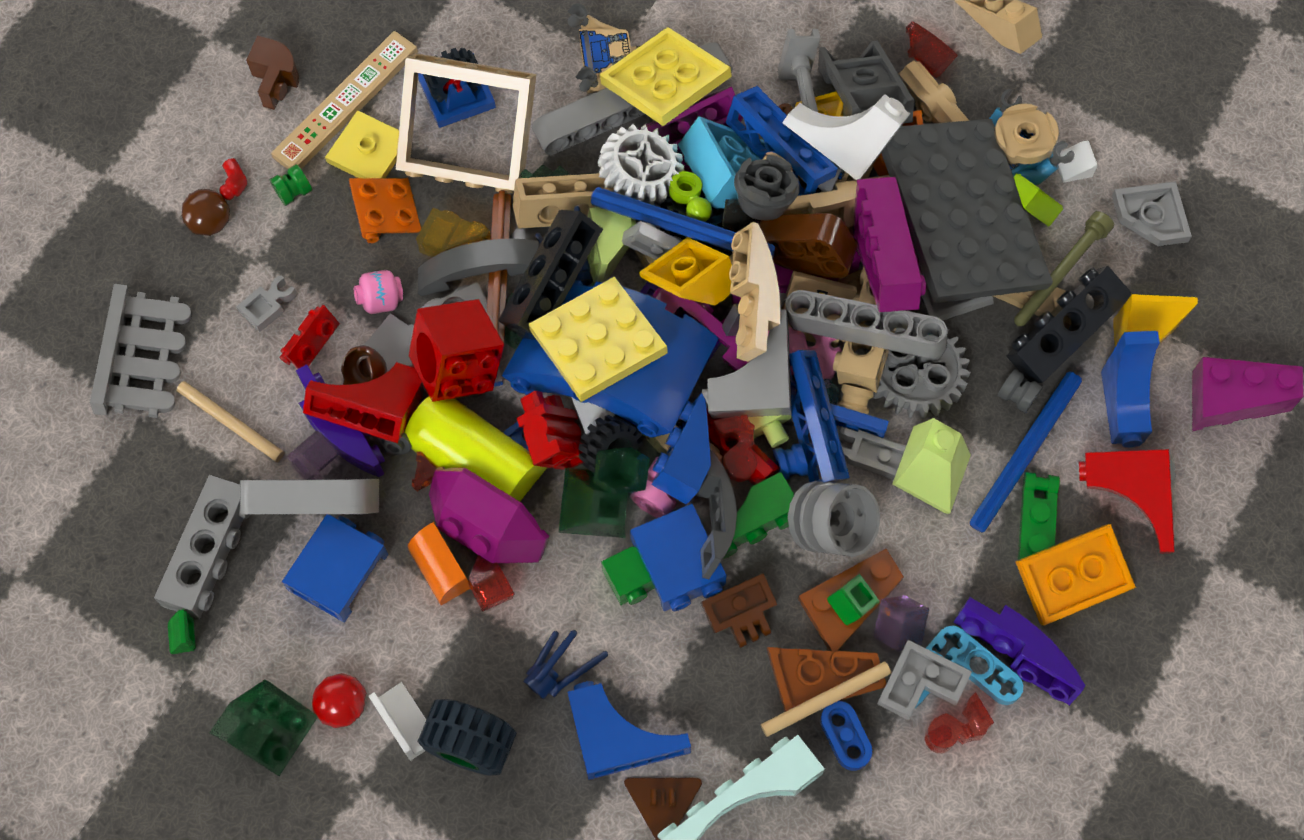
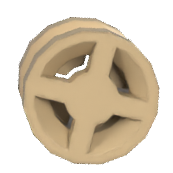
M842 384L841 391L843 397L837 405L868 415V400L873 398L874 392Z

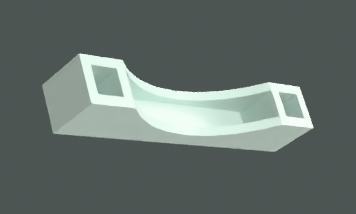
M799 735L791 740L786 736L770 749L773 753L763 762L760 758L752 761L742 770L745 775L735 783L731 779L723 783L714 792L717 795L716 798L707 805L703 801L697 803L686 813L688 816L686 821L678 827L675 823L670 824L657 836L660 840H700L710 826L737 806L759 798L796 796L819 778L825 768Z

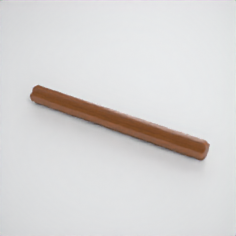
M503 190L493 195L491 240L510 239L512 197ZM507 269L489 273L487 314L504 344L505 326L498 322L507 304Z

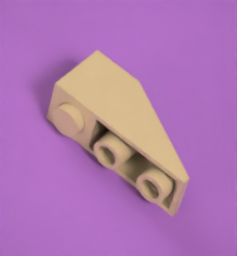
M954 0L1002 46L1019 54L1042 38L1036 7L1019 0Z

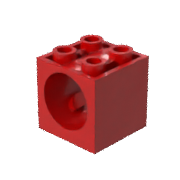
M475 299L417 309L408 356L432 402L493 391L504 343L480 300Z

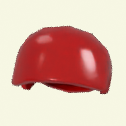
M344 673L327 676L315 688L312 698L313 711L322 724L333 728L350 726L364 712L366 690L356 677Z

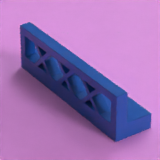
M758 85L735 95L726 124L761 160H763L767 152H773L792 165L793 174L798 178V196L816 193L818 185L835 177L838 168L826 156L782 123L787 115ZM739 114L744 118L746 127L738 120ZM759 135L763 138L766 148L761 144ZM798 175L807 184L806 189L801 186Z
M814 350L792 352L789 354L790 367L792 366L796 380V382L793 380L790 370L792 418L798 441L802 445L806 456L809 482L836 483L849 479L848 468L817 353ZM800 402H802L804 413L801 412ZM809 432H810V436H811V440H812L813 445L810 444V442H809V438H808ZM817 465L819 466L822 479H819Z

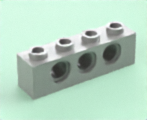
M212 475L208 476L154 596V599L162 607L176 612L184 609L191 617L198 619L201 618L203 611H208L214 598L212 590L217 579L221 580L225 575L228 553L230 549H235L239 543L241 536L239 528L243 519H247L251 515L240 514V484ZM228 512V516L224 521L214 522L218 514ZM215 543L210 552L201 553L205 544ZM201 573L198 582L192 585L187 584L191 575Z

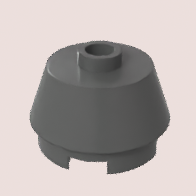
M767 155L766 160L751 161V158L745 160L734 178V186L741 209L748 216L757 220L769 221L779 218L794 202L799 193L798 178L791 171L792 165L788 161L774 155Z

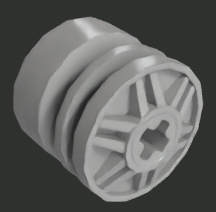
M820 481L806 483L796 491L788 512L789 531L794 542L803 550L818 553H831L849 557L864 554L872 546L878 534L880 524L879 506L874 495L866 487L856 484H835Z

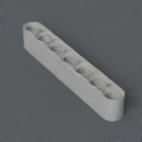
M711 42L700 47L731 67L732 73L733 67L718 43ZM605 88L539 117L532 124V130L547 155H554L557 151L561 152L611 130L612 127L615 128L645 114L608 88Z

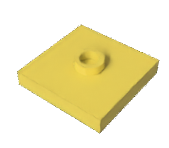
M357 110L325 156L326 162L357 178H386L396 164L399 130Z

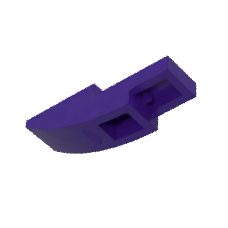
M308 365L296 370L305 390L310 380L325 383L319 372L314 375L312 374ZM304 400L299 402L302 411L304 406ZM304 414L313 429L338 455L367 473L377 477L384 475L380 464L385 462V459L377 445L374 444L370 447L365 439L370 434Z
M969 597L953 622L954 624L961 627L967 634L976 636L990 644L996 651L1013 658L1009 668L1022 680L1033 683L1048 692L1052 698L1063 701L1070 706L1084 690L1086 685L1064 653L1038 627L1007 605L998 614Z

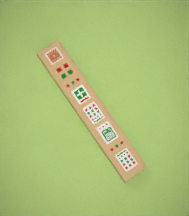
M393 31L271 152L273 159L287 169L295 164L302 169L352 119L357 110L360 111L405 66L406 58L413 53H418L417 46L396 31Z

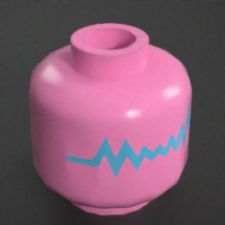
M389 270L362 274L359 279V285L354 286L356 304H362L364 310L369 314L395 310L398 302L403 301L400 278L398 276L394 277L393 273Z

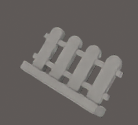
M114 284L90 399V405L94 414L107 415L109 406H112L115 413L123 414L124 408L149 411V417L157 418L158 412L167 413L174 408V396L170 392L163 391L164 382L173 383L177 381L181 372L178 364L168 361L169 353L176 354L185 349V337L181 333L174 332L175 324H185L191 319L189 306L179 303V297L171 296L170 302L146 299V293L137 292L136 297H131L127 285ZM126 318H132L131 326H125ZM141 321L165 322V329L141 328ZM121 347H126L125 356L119 355ZM136 349L159 351V360L134 357ZM115 376L120 377L119 385H113ZM130 378L154 381L153 390L129 387Z

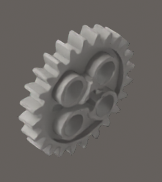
M896 328L895 334L904 333L906 330L904 328ZM930 334L925 336L924 338L929 341L937 340L939 336L935 334ZM953 337L951 339L947 338L945 352L936 358H926L902 352L899 353L904 357H897L892 354V352L897 351L889 350L874 398L878 399L884 396L886 400L883 407L887 408L893 403L896 405L895 414L897 415L903 408L907 409L909 418H912L915 411H919L922 419H925L928 410H931L935 416L939 415L941 407L947 411L950 410L952 401L956 403L959 401L962 395L960 392H964L968 384L965 381H967L970 371L966 370L970 360L961 358L965 353V347L955 348L959 338ZM929 378H935L939 380L941 384H934L929 380ZM897 381H905L909 386L903 387Z

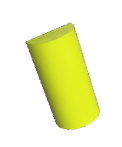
M428 396L414 411L405 428L404 433L410 440L411 449L435 467H444L445 469L466 468L519 502L547 469V467L534 466L527 449L455 398L432 402L430 396Z

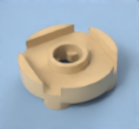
M1017 104L1003 112L995 126V138L999 147L1004 151L1009 164H1035L1052 155L1059 136V129L1056 120L1050 113L1047 112L1045 115L1042 111L1037 110L1038 106L1032 104ZM1026 129V132L1033 133V136L1030 139L1020 136L1021 130Z

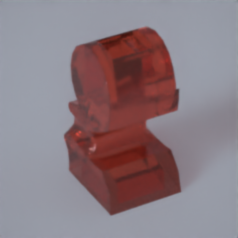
M747 414L714 420L712 426L717 435L723 439L733 436L737 439L738 443L725 453L723 457V465L727 475L737 482L749 480L757 467L756 457L749 451L754 446L755 425L749 421Z
M976 692L965 703L962 714L968 720L967 724L960 722L948 713L936 717L931 722L924 736L926 746L931 751L943 754L952 749L957 740L962 745L967 742L981 740L987 730L991 728L994 721Z

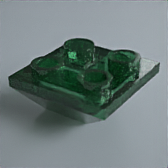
M565 468L559 533L626 538L631 473L627 476L621 473L622 479L617 480L613 477V481H608L587 469Z
M264 679L231 701L209 733L265 769L280 776L318 717L314 712Z

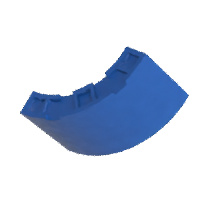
M574 281L562 305L603 282H596L594 286H583L581 281ZM623 287L667 345L668 353L584 400L582 403L589 402L620 416L635 425L642 434L653 438L669 434L681 415L719 338L685 314L683 318H680L665 310L666 303ZM523 338L502 374L510 382L511 387L525 395L533 391H540L542 393L573 397L580 402L539 342Z

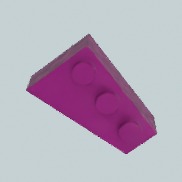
M1202 357L1192 371V432L1219 424L1227 425L1232 424L1234 421L1249 418L1256 419L1292 411L1304 397L1303 367Z

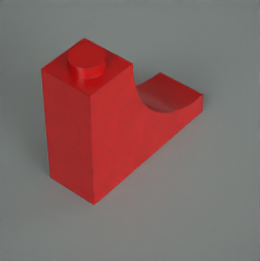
M398 362L384 375L364 383L334 385L310 380L305 391L303 413L399 443L410 417L422 399L424 385L414 367Z
M1169 449L1085 453L1086 461H1079L1080 481L1087 482V489L1111 492L1130 501L1150 522L1158 541L1159 553H1174Z

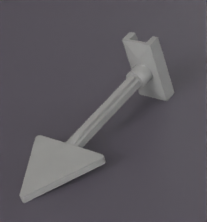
M788 29L777 71L779 80H797L802 104L818 112L810 73L820 41L819 30L812 29L811 36H796L794 29ZM834 162L832 163L838 168L834 178L818 185L822 192L833 190L842 171Z

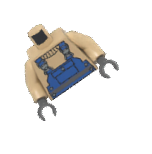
M575 3L568 10L572 15L567 20L569 26L575 28L581 24L582 28L579 29L583 68L576 75V79L582 80L579 85L581 91L587 92V94L607 88L601 84L600 74L640 46H630L627 30L618 29L600 22L588 15L586 8L582 4Z

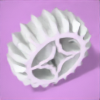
M632 124L628 130L621 127L616 134L612 133L608 137L607 142L603 144L600 151L601 155L598 159V166L601 167L599 177L605 179L604 188H614L613 192L651 205H654L655 202L661 205L667 196L670 197L669 186L670 181H673L672 176L684 171V165L681 164L683 155L676 153L678 150L677 144L668 143L669 135L664 137L658 135V128L650 132L646 124L640 130Z

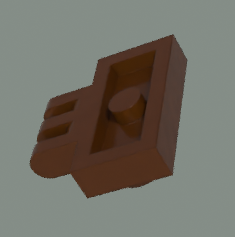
M763 573L700 602L713 632L717 633L730 627L740 648L747 645L746 639L742 634L743 631H747L752 642L759 640L754 627L756 625H759L764 636L771 634L770 627L762 611L777 605V602Z

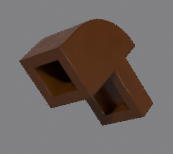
M257 36L246 61L252 76L263 79L257 91L263 107L275 110L279 100L282 101L285 98L287 86L298 87L299 73L290 50L284 44L276 40Z

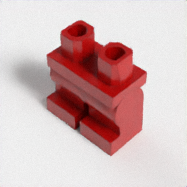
M533 391L522 397L520 401L525 413L517 417L519 427L523 428L533 465L571 470L582 464L583 461L580 460L579 454L583 452L579 450V444L583 443L580 442V427L574 422L578 419L576 411L564 408L559 395H551L544 398L542 392Z

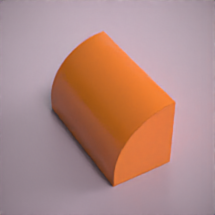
M434 522L421 529L410 540L408 550L439 604L443 605L469 590L470 586L465 574Z

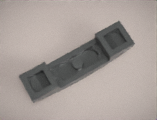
M493 239L473 242L444 251L418 267V294L424 296L450 290V281L507 269L510 276L524 274L540 243L539 241L529 239Z
M710 450V469L699 492L696 494L699 497L709 498L712 532L700 550L702 578L710 579L731 546L737 519L736 502L731 482L723 465L712 450Z

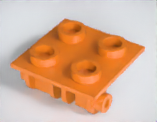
M349 178L362 237L368 243L379 241L381 233L422 232L408 178Z

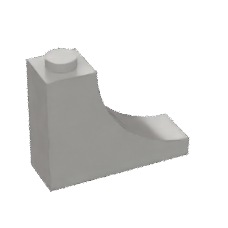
M786 309L780 310V324L769 332L767 351L752 359L733 373L708 379V389H702V394L706 399V408L712 419L792 415L789 329Z

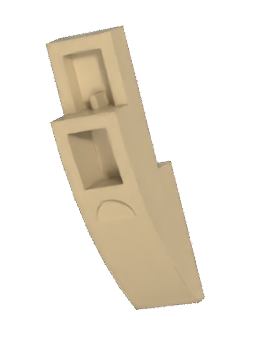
M884 175V176L871 177V178H883V177H890V176H889V175ZM857 180L835 183V190L797 196L782 215L828 213L841 218L847 228L852 227Z
M755 222L750 223L735 233L731 244L733 261L729 271V278L731 280L730 294L741 297L738 305V313L740 314L739 330L736 334L737 359L747 362L767 351L768 331L780 324V296L776 270L767 241L759 224Z

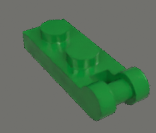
M1024 473L1018 560L1055 545L1057 499L1060 485L1059 476L1048 475L1047 478L1037 477L1036 473ZM1034 490L1046 491L1045 499L1035 498Z

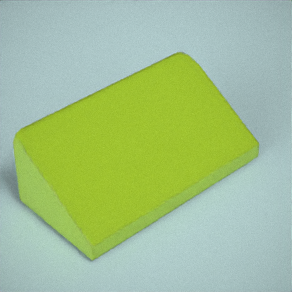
M1016 173L1014 180L1023 208L1045 225L1050 226L1062 212L1063 206L1021 174Z

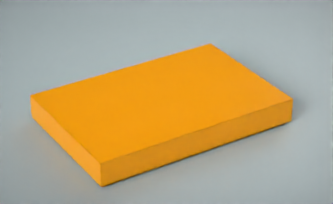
M1111 524L1103 525L1015 561L1040 624L1044 626L1136 588Z

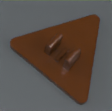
M627 778L624 781V785L655 840H660L657 835L672 823H675L677 827L679 826L700 789L702 781L699 778Z

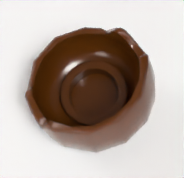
M198 189L190 193L182 203L181 216L183 223L192 233L211 236L222 231L229 222L230 208L227 201L218 192L211 189Z
M360 345L351 348L342 360L343 385L364 383L387 373L385 360L375 349L369 346Z

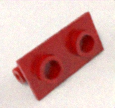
M325 305L316 307L315 310H310L308 316L298 328L301 332L300 336L293 334L285 347H282L280 350L282 354L279 358L288 365L292 363L297 369L305 365L309 367L340 323Z

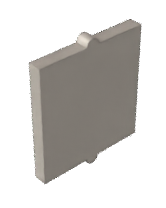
M390 313L364 345L375 349L386 362L387 372L396 362L411 367L414 366L408 356L414 325H407Z

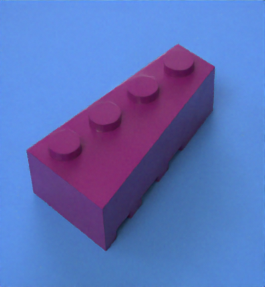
M896 177L857 179L853 235L858 245L878 311L891 312L919 309L920 297L926 293V282L924 275H920L918 259L914 252Z

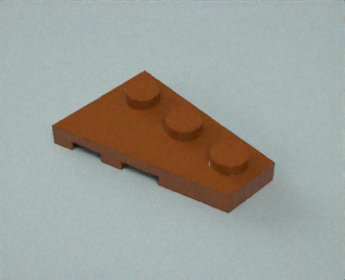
M884 549L799 595L798 600L828 650L839 651L874 610L900 584L904 576L888 550ZM860 573L880 602L860 619L845 625L829 604L827 598Z
M766 648L785 712L880 664L878 653ZM885 677L843 699L885 688L887 684Z

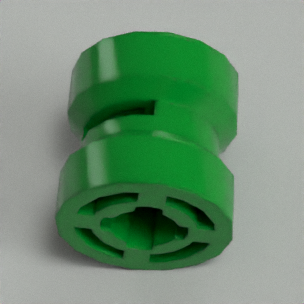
M297 164L288 168L287 174L282 176L276 175L269 179L284 206L294 202V198L297 195L305 196L313 191L308 179Z

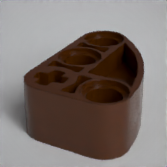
M828 213L781 215L774 220H761L759 223L767 243L775 246L774 264L818 277L845 278L848 275L858 245L841 218Z

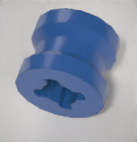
M800 443L792 444L791 448L786 450L782 448L773 449L774 462L779 467L778 473L781 472L786 480L794 474L800 476L808 475L807 460Z

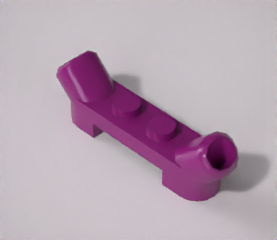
M661 287L653 293L651 297L667 304L665 310L678 317L684 313L719 338L718 341L728 348L727 352L722 356L724 363L734 371L749 363L737 359L736 335L726 336L722 328L725 318L721 322L711 315L714 310L708 304L680 298Z

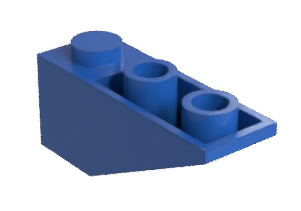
M702 393L693 403L687 401L679 416V419L682 420L680 427L675 426L666 440L665 444L670 446L667 453L662 452L652 469L657 474L651 485L686 505L699 492L711 466L706 399Z

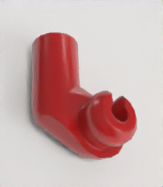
M234 158L226 160L222 165L228 178L225 180L226 184L220 186L219 192L226 200H232L234 196H240L248 183L240 165Z

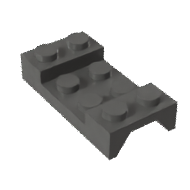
M878 40L871 41L859 58L835 60L825 47L819 48L818 70L826 84H833L842 100L843 116L855 115L869 109L885 94L889 98H894L901 102L904 109L910 113L904 123L913 122L914 99Z

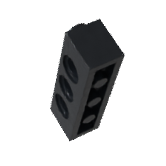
M559 210L498 322L521 338L536 340L530 331L529 323L562 305L603 228L581 211Z
M1109 266L1099 269L1092 267L1078 279L1081 284L1074 291L1069 289L1056 300L1059 305L1052 312L1049 310L1044 312L1034 321L1036 327L1029 334L1025 332L1012 342L1011 346L1013 349L1006 357L1024 374L1028 381L1043 383L1122 307L1133 294ZM1087 294L1091 295L1094 300L1092 309L1086 304ZM1065 315L1068 316L1072 322V327L1070 331L1067 330L1063 325V318ZM1042 337H1045L1049 342L1047 353L1040 346Z

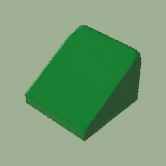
M860 573L827 598V601L845 625L860 619L880 602Z
M184 609L178 610L168 622L170 654L190 652L196 649L194 619Z

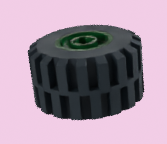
M438 699L433 702L417 742L425 751L441 760L475 773L492 776L502 773L517 733L506 721L487 711L455 700Z

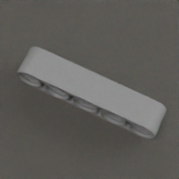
M806 290L792 292L788 295L785 302L790 326L801 332L926 358L939 357L947 348L946 324L940 318L905 310L879 312L875 304ZM799 308L809 309L802 314L795 313ZM833 314L841 316L836 320L826 319L828 316ZM863 321L873 322V324L868 327L859 326V324ZM895 328H904L906 330L901 334L891 332ZM930 334L939 336L934 341H929L924 337Z

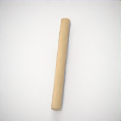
M183 381L178 385V393L272 460L279 462L284 456L285 452L190 384Z
M884 661L760 724L766 737L890 675L891 670Z

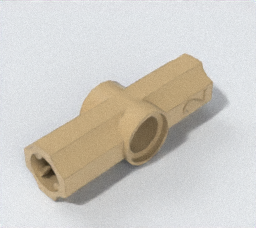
M920 61L910 62L898 73L915 100L916 109L921 110L922 115H925L923 119L926 122L933 121L935 124L969 121L956 105V98L952 90L944 83L938 84Z

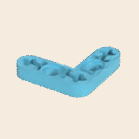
M948 626L942 629L926 647V649L942 656L939 652L947 642L944 636L947 638L956 636L959 639L957 645L960 649L952 647L944 658L970 671L972 670L969 663L973 657H981L988 664V671L985 674H976L972 671L969 680L1002 705L1013 704L1023 693L1024 685L1021 678L957 626ZM995 668L1000 671L995 678L1004 684L1007 681L1013 683L1011 690L1015 693L1014 695L1009 692L1005 696L999 692L1002 686L995 679H993L990 685L986 682L993 674ZM923 690L915 708L924 701L930 692Z

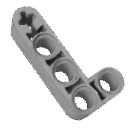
M379 479L240 480V514L379 513Z

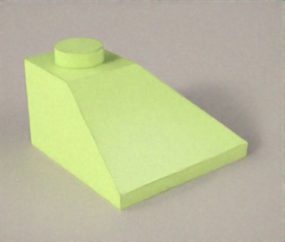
M599 207L590 208L587 216L603 228L588 256L593 278L591 286H594L596 282H605L609 279L629 248L622 242L623 233L636 224L635 219Z
M935 418L913 426L892 485L934 508L950 514L971 456L962 434Z

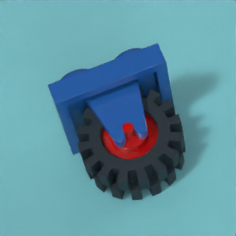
M453 48L451 53L448 54L446 50L441 52L442 56L440 58L478 64L474 53L470 50L466 51L465 48H460L459 51ZM418 74V81L439 128L496 108L495 100L488 85Z

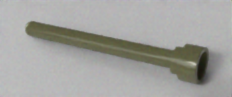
M1095 211L1085 222L1086 227L1083 236L1050 274L1053 284L1048 289L1037 290L1015 316L1014 322L1017 326H1024L1093 242L1106 238L1112 231L1114 222L1107 214Z

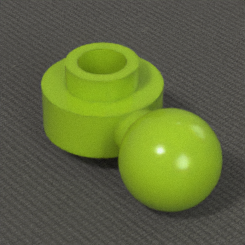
M688 171L674 174L672 176L673 181H670L669 186L670 197L677 203L687 204L686 214L688 217L703 222L707 221L711 216L712 207L708 200L700 197L702 189L701 179L696 174Z

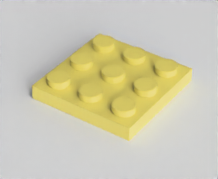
M669 27L600 74L602 85L662 126L732 77L731 67Z
M615 277L529 323L531 333L580 402L668 353L667 345Z

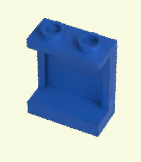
M693 503L630 530L632 545L637 548L660 598L663 611L672 609L673 612L682 610L691 604L692 599L702 595L704 598L712 597L723 590L722 587L726 585L727 575L721 562L710 579L702 578L700 550L706 542L708 535Z
M326 514L282 580V583L289 592L345 623L352 612L349 606L380 558L385 560L389 554L383 545L385 541L370 531L363 534L355 529L356 525L349 519L341 515L336 519Z

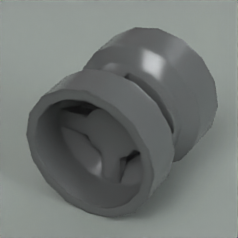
M1014 369L997 396L1005 401H1013L1016 403L1017 409L1026 413L1038 397L1043 386L1036 381L1030 382L1026 380L1023 373Z

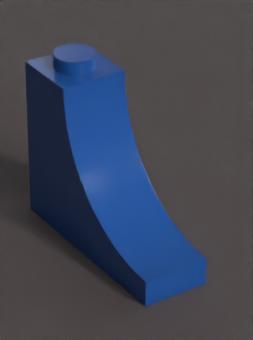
M1158 331L1124 332L1101 371L1112 444H1122L1125 448L1138 447L1152 433L1150 380L1154 356L1160 344Z
M593 681L582 682L573 687L574 690L567 692L589 780L691 753L688 733L659 735L641 730L626 721L609 702L602 683L594 685Z

